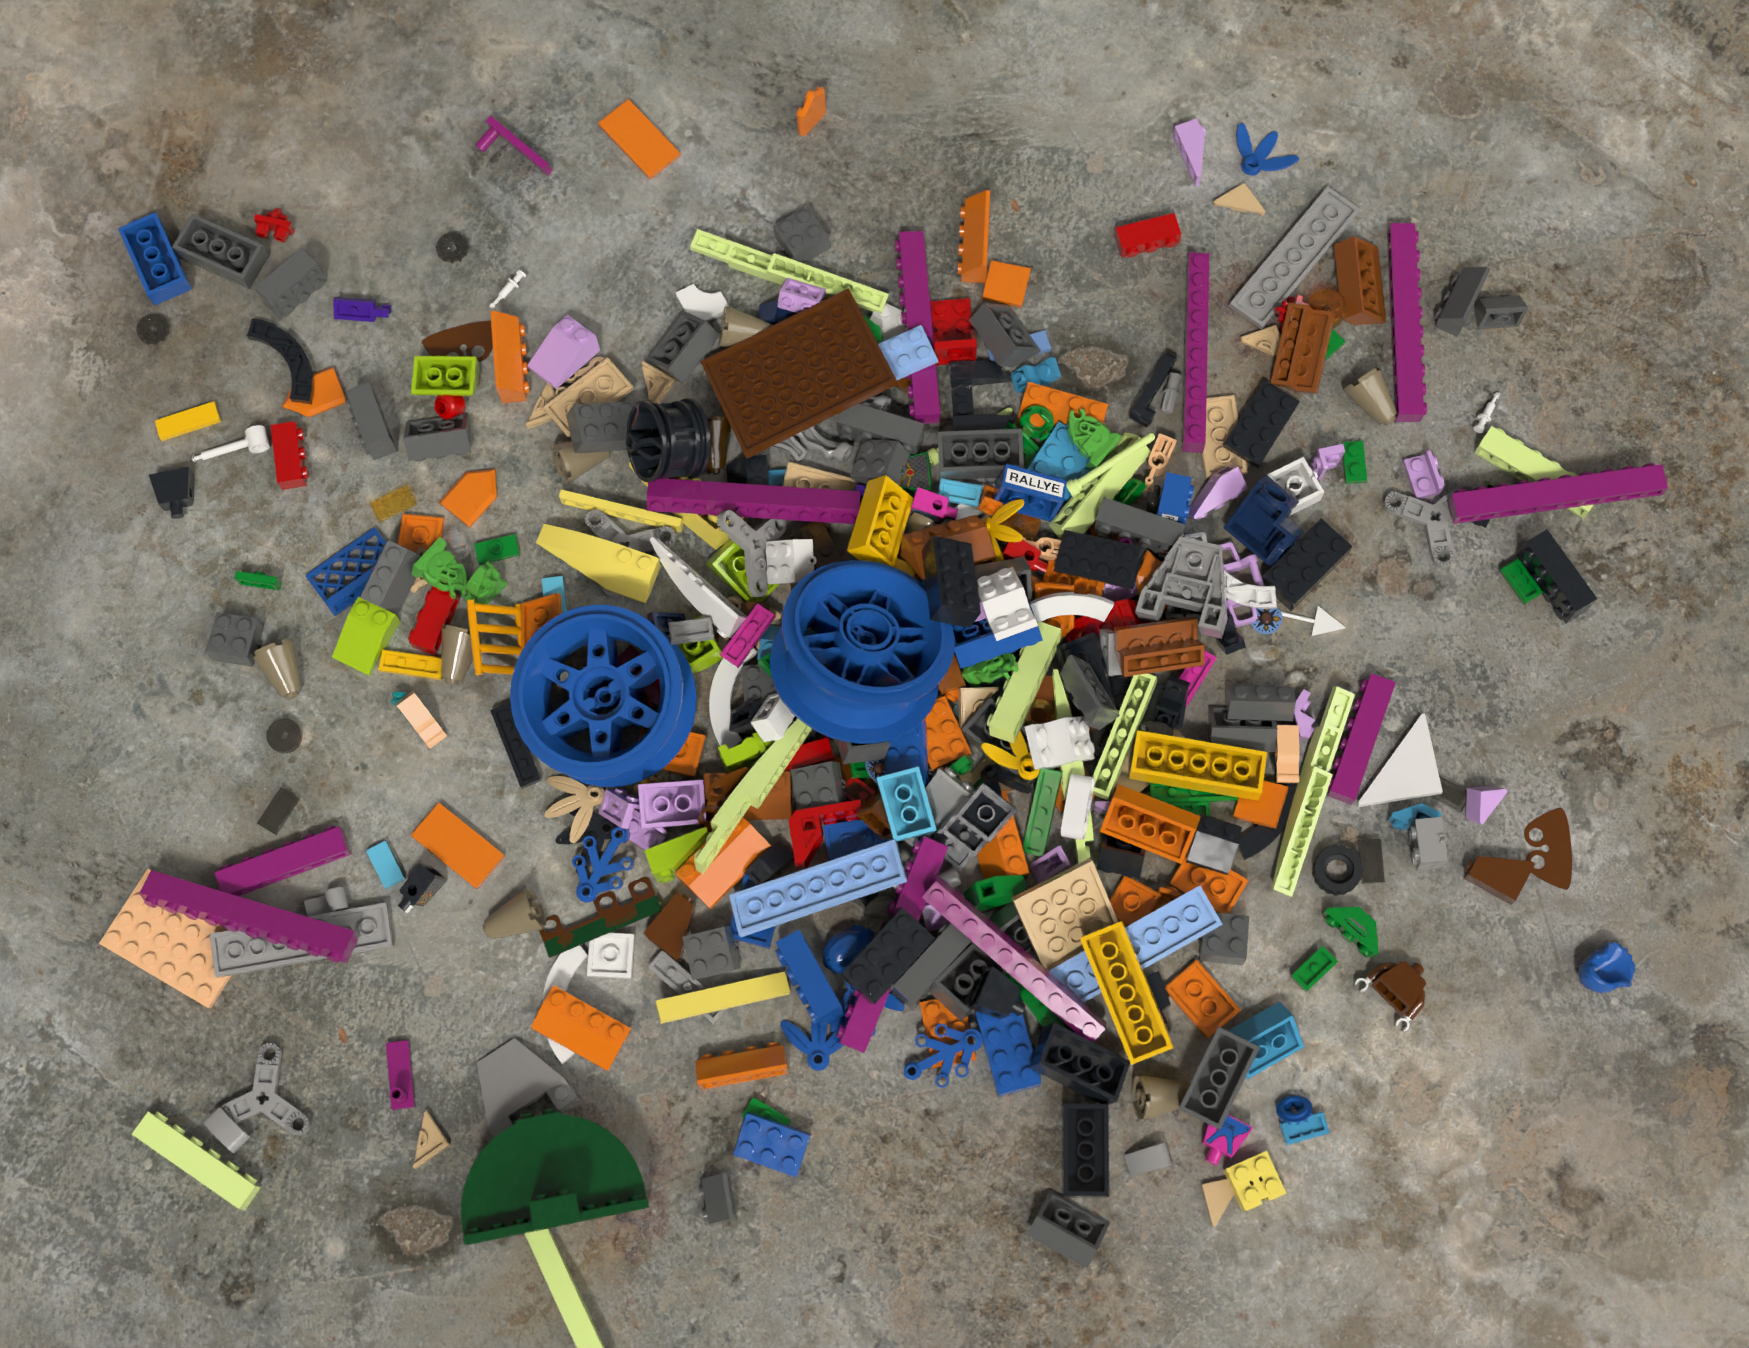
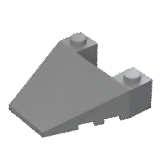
M1180 536L1164 558L1165 560L1160 568L1153 574L1148 585H1145L1141 591L1136 607L1137 617L1148 622H1159L1165 604L1201 612L1202 615L1198 625L1200 633L1222 639L1228 619L1222 546Z
M515 1038L477 1062L488 1129L493 1137H496L502 1131L515 1124L511 1117L547 1094L561 1113L580 1101L574 1089L564 1077Z

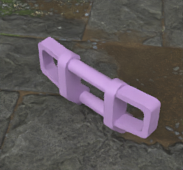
M1229 542L1221 545L1222 550H1230L1235 561L1224 565V570L1228 574L1249 567L1255 585L1264 586L1257 565V555L1247 556L1240 560L1233 543ZM1226 599L1227 609L1233 616L1235 627L1256 622L1258 618L1256 608L1250 607L1251 618L1239 621L1235 616L1233 608L1243 605Z

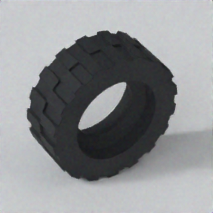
M1333 845L1332 847L1325 848L1316 857L1312 866V876L1319 888L1327 894H1334L1335 896L1339 894L1344 895L1347 892H1351L1361 880V874L1363 873L1362 861L1351 848H1346L1343 845ZM1333 860L1343 861L1348 867L1347 877L1341 881L1331 879L1327 874V865Z

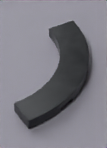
M252 318L247 334L248 339L272 347L285 359L289 366L292 380L290 400L297 403L312 404L314 377L308 357L300 344L288 332L283 331L276 325Z
M1275 755L1269 758L1273 768L1275 784L1288 786L1286 799L1276 829L1258 825L1251 832L1240 837L1238 848L1244 861L1267 848L1279 836L1287 824L1297 783L1276 782Z

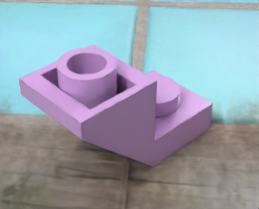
M1303 689L1296 700L1292 721L1293 725H1299L1300 743L1304 737L1309 739L1315 729L1312 727L1315 720L1303 713L1311 703L1308 700L1311 693Z

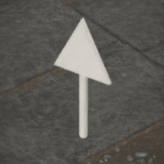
M1319 606L1317 607L1315 619L1281 611L1284 617L1314 623L1311 636L1346 629V627Z

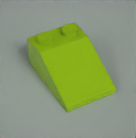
M731 539L705 563L745 603L762 602L779 585L767 584L768 589L764 596L752 597L753 595H750L751 592H748L749 589L747 588L749 585H747L748 576H746L744 550Z
M358 597L347 616L332 658L370 676L381 657L382 649L385 650L400 624V620L396 614Z
M715 638L714 640L677 644L684 653L693 674L705 670L723 659L720 656L722 649Z
M706 827L644 850L657 883L662 882V884L674 880L676 876L674 873L706 842L709 835Z

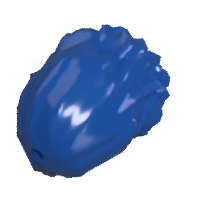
M856 924L846 928L842 933L837 932L835 936L827 941L823 949L824 967L834 973H839L875 932L871 931L870 928L865 929L863 926H857Z
M1606 942L1602 948L1592 952L1580 964L1578 976L1581 984L1585 988L1598 993H1611V990L1619 987H1630L1636 967L1632 961L1633 956L1628 954L1627 949H1623L1619 943Z

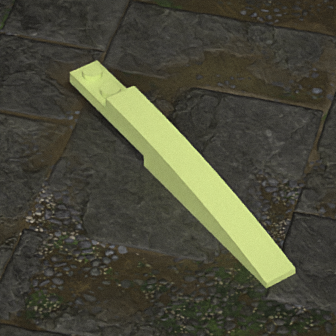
M697 229L690 246V250L728 263L730 268L783 285L787 278H791L826 289L824 297L826 299L849 288L858 307L882 313L889 294L787 257L775 253L772 256Z
M1053 669L1052 679L1056 720L1072 717L1058 669ZM1083 761L1060 766V771H1063L1061 779L1062 801H1066L1071 775L1085 776ZM1091 810L1084 840L1074 839L1076 865L1090 858V848L1085 846V843L1094 841Z
M1338 686L1332 688L1320 727H1315L1292 801L1271 889L1289 897L1293 895L1333 775L1329 771L1355 694Z
M797 719L784 732V736L772 744L737 785L712 819V832L706 839V845L703 849H699L694 857L698 872L702 874L706 872L750 805L757 809L761 806L812 728Z
M550 1229L525 1233L576 1347L605 1348Z

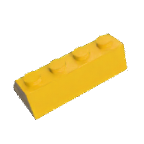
M887 475L867 482L847 551L859 561L877 562L894 567L914 498Z

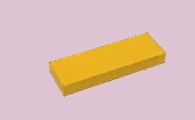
M214 401L155 420L161 441L221 422Z
M382 649L378 667L379 672L442 680L440 657Z

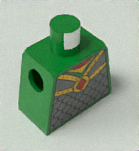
M928 452L909 456L905 466L906 474L902 475L899 486L911 496H914L917 487L931 492Z

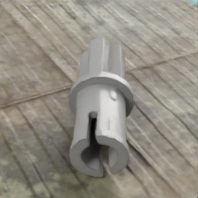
M1178 373L1169 374L1166 389L1163 390L1164 398L1161 411L1165 414L1173 412L1176 398L1179 397L1178 389L1182 376Z

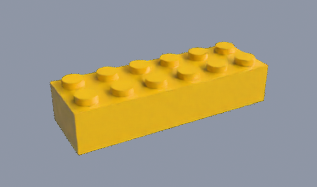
M1137 730L1129 779L1259 801L1262 794L1267 752Z
M1121 921L1081 937L1080 940L1131 1065L1175 1048L1124 923Z

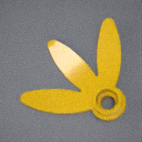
M1023 499L1014 500L1003 505L992 518L987 517L982 521L987 526L995 552V559H992V562L1004 560L995 538L1006 542H1021L1023 540L1022 534L1008 526L999 525L1024 506Z
M1021 731L1014 743L1009 742L1016 757L992 744H981V749L990 759L1004 767L1018 770V774L1023 779L1032 780L1039 775L1040 769H1034L1031 752L1028 753ZM1025 769H1031L1032 772H1027Z

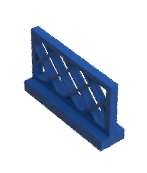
M375 527L305 575L334 616L356 602L378 558L379 551L383 548L381 544L383 546L385 544V540ZM373 536L378 538L376 546H366L370 538ZM355 549L360 550L359 558H349L350 552ZM365 550L375 551L373 560L363 559ZM337 561L343 562L341 571L332 570L333 564ZM348 562L357 563L355 572L346 571ZM362 563L371 564L370 570L366 573L360 572ZM319 574H326L324 583L315 582L313 578ZM331 574L340 575L338 584L329 583ZM344 576H354L353 582L343 585ZM327 588H336V593L327 599L325 596Z

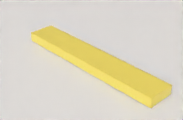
M561 490L559 494L561 503L564 505L589 511L597 509L605 515L655 527L668 526L675 532H682L684 525L681 518Z
M784 971L656 1000L655 1003L660 1024L789 995L790 989Z

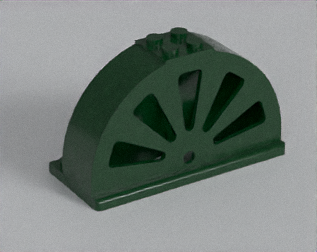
M556 1108L542 1111L543 1115L535 1117L533 1113L519 1115L520 1120H515L516 1124L502 1131L484 1147L468 1173L461 1199V1223L464 1245L649 1208L639 1167L625 1145L607 1129L594 1122L576 1116L563 1115L561 1112H556Z

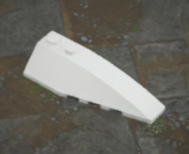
M652 536L650 542L659 560L682 594L703 614L701 618L711 617L712 623L718 628L716 631L725 639L727 637L732 638L747 616L660 539Z

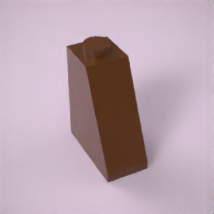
M878 790L857 810L856 815L882 840L892 838V833L880 790Z
M1478 856L1473 861L1469 860L1464 869L1467 872L1464 879L1511 905L1517 900L1536 863L1525 860Z
M676 892L643 934L679 964L682 961L685 950L682 937L689 935L695 908L692 905L694 901L686 894L681 896Z

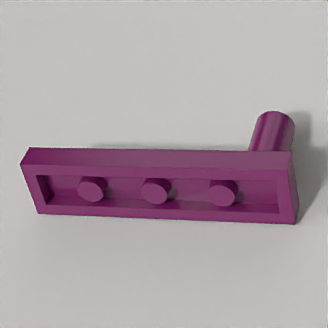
M491 115L487 118L485 122L490 128L475 144L480 151L484 153L496 138L500 136L547 176L550 175L553 169L544 159Z

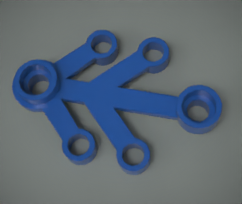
M619 826L613 828L611 832L612 840L601 859H599L596 847V838L592 836L584 838L583 846L588 849L593 873L588 878L585 868L587 861L584 856L576 855L573 857L572 864L577 868L580 884L576 889V895L580 901L589 903L597 898L598 893L622 888L623 880L617 876L610 878L609 882L597 883L601 876L633 869L634 861L628 857L622 858L620 862L608 865L619 844L626 843L629 840L630 832L628 829L620 828ZM619 830L623 832L621 838L616 837V833ZM589 839L593 840V845L591 847L587 846V841ZM578 858H581L583 861L580 866L576 864ZM626 860L630 861L628 868H625L623 865ZM615 879L619 880V886L617 887L613 886ZM588 887L590 889L589 895L585 896L583 891L585 888Z
M938 1024L935 1027V1034L938 1037L948 1036L959 1040L954 1045L928 1038L926 1034L917 1035L915 1044L918 1047L926 1046L940 1052L919 1063H907L904 1067V1075L910 1080L918 1079L922 1075L923 1070L944 1060L940 1075L935 1079L936 1085L944 1088L949 1084V1074L956 1053L964 1050L961 1063L956 1066L955 1073L958 1077H966L969 1074L968 1066L973 1051L980 1049L983 1044L982 1034L978 1030L968 1029L963 1033L948 1028L946 1024ZM940 1026H943L946 1029V1032L943 1035L938 1033V1028ZM920 1036H923L926 1039V1043L924 1045H921L918 1042ZM969 1036H974L976 1039L973 1045L968 1043ZM960 1066L966 1068V1073L964 1075H961L958 1072ZM910 1067L916 1068L915 1075L909 1074L908 1070ZM941 1076L946 1078L945 1085H941L938 1082Z

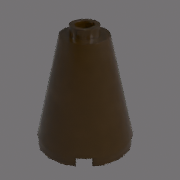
M711 416V418L707 419L711 446L710 457L705 471H708V474H720V470L725 469L732 427L727 417Z

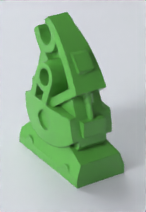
M1084 409L1078 411L1080 418H1076L1074 410L1069 412L1067 420L1068 437L1071 444L1077 445L1078 453L1088 459L1086 467L1092 471L1100 464L1122 436L1118 433L1111 434L1106 425L1098 422L1093 417L1086 416Z
M439 537L413 565L411 575L417 578L423 577L428 584L441 591H449L451 599L456 597L455 590L461 591V597H465L467 574L463 564H458L454 559L455 556L445 550L446 542Z
M488 561L485 567L483 565L479 566L466 585L467 596L464 598V601L467 603V600L471 599L475 603L489 604L508 583L501 578L500 573Z
M1005 653L996 656L994 659L978 662L971 667H964L961 675L974 688L981 682L992 683L995 679L1002 676L1009 679L1008 672L1014 670L1016 673L1018 671V664L1012 653Z

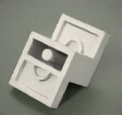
M1013 567L1001 569L997 573L982 576L977 580L979 599L996 641L1038 626L1029 607L1024 588Z
M1065 717L1044 724L1025 726L1035 770L1057 768L1075 762L1095 759L1094 745L1090 741L1088 733L1089 727L1082 717Z

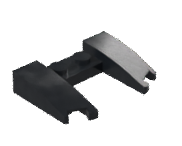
M991 361L949 362L954 431L1001 430L1006 428L1008 422L1014 424V415H974L972 386L1012 382L1010 374L1005 375L1001 370L1003 366Z

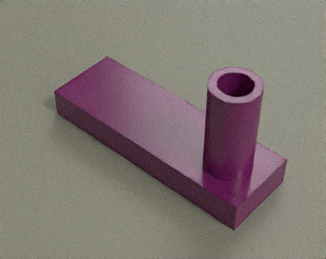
M410 1041L386 1043L391 1110L415 1108Z

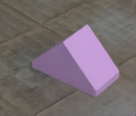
M1493 785L1467 788L1466 819L1483 825L1508 791Z
M1060 845L1030 864L1029 867L1039 884L1069 869L1070 863Z

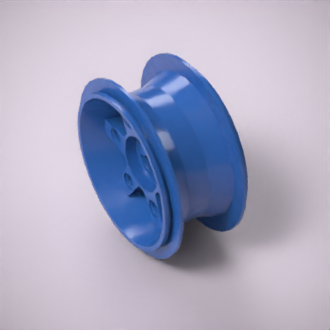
M857 560L835 562L810 572L790 592L782 613V625L774 638L770 652L771 678L782 702L791 713L813 730L844 742L874 744L890 741L914 730L931 712L937 698L938 684L945 677L952 663L955 643L952 624L930 620L926 586L909 574L877 562ZM810 626L816 632L815 635L805 636ZM918 666L917 674L914 677L907 668Z
M589 605L577 607L554 617L538 629L529 639L514 667L510 701L514 722L522 740L530 751L543 763L585 784L599 787H620L643 781L658 773L680 752L693 727L697 706V692L692 669L684 653L677 644L671 645V639L664 632L660 631L641 615L625 608L611 605ZM616 640L635 645L644 653L619 667ZM588 644L587 666L579 671L562 664L575 650ZM602 647H604V654L600 656L602 653ZM642 669L641 674L635 676V674H637L639 670ZM565 671L568 672V678L561 681V674ZM659 678L661 690L658 712H655L643 704L642 691ZM552 681L569 691L570 700L550 714L549 694ZM610 693L611 700L608 703H603V697ZM613 708H615V709H614L612 712H610V713H607V714H599L600 712H602V711L605 710V709H613ZM643 709L644 715L642 716V718L638 719ZM633 724L648 730L637 742L620 751L622 730L629 728ZM589 727L592 754L576 750L565 740ZM604 733H606L607 740L603 743Z

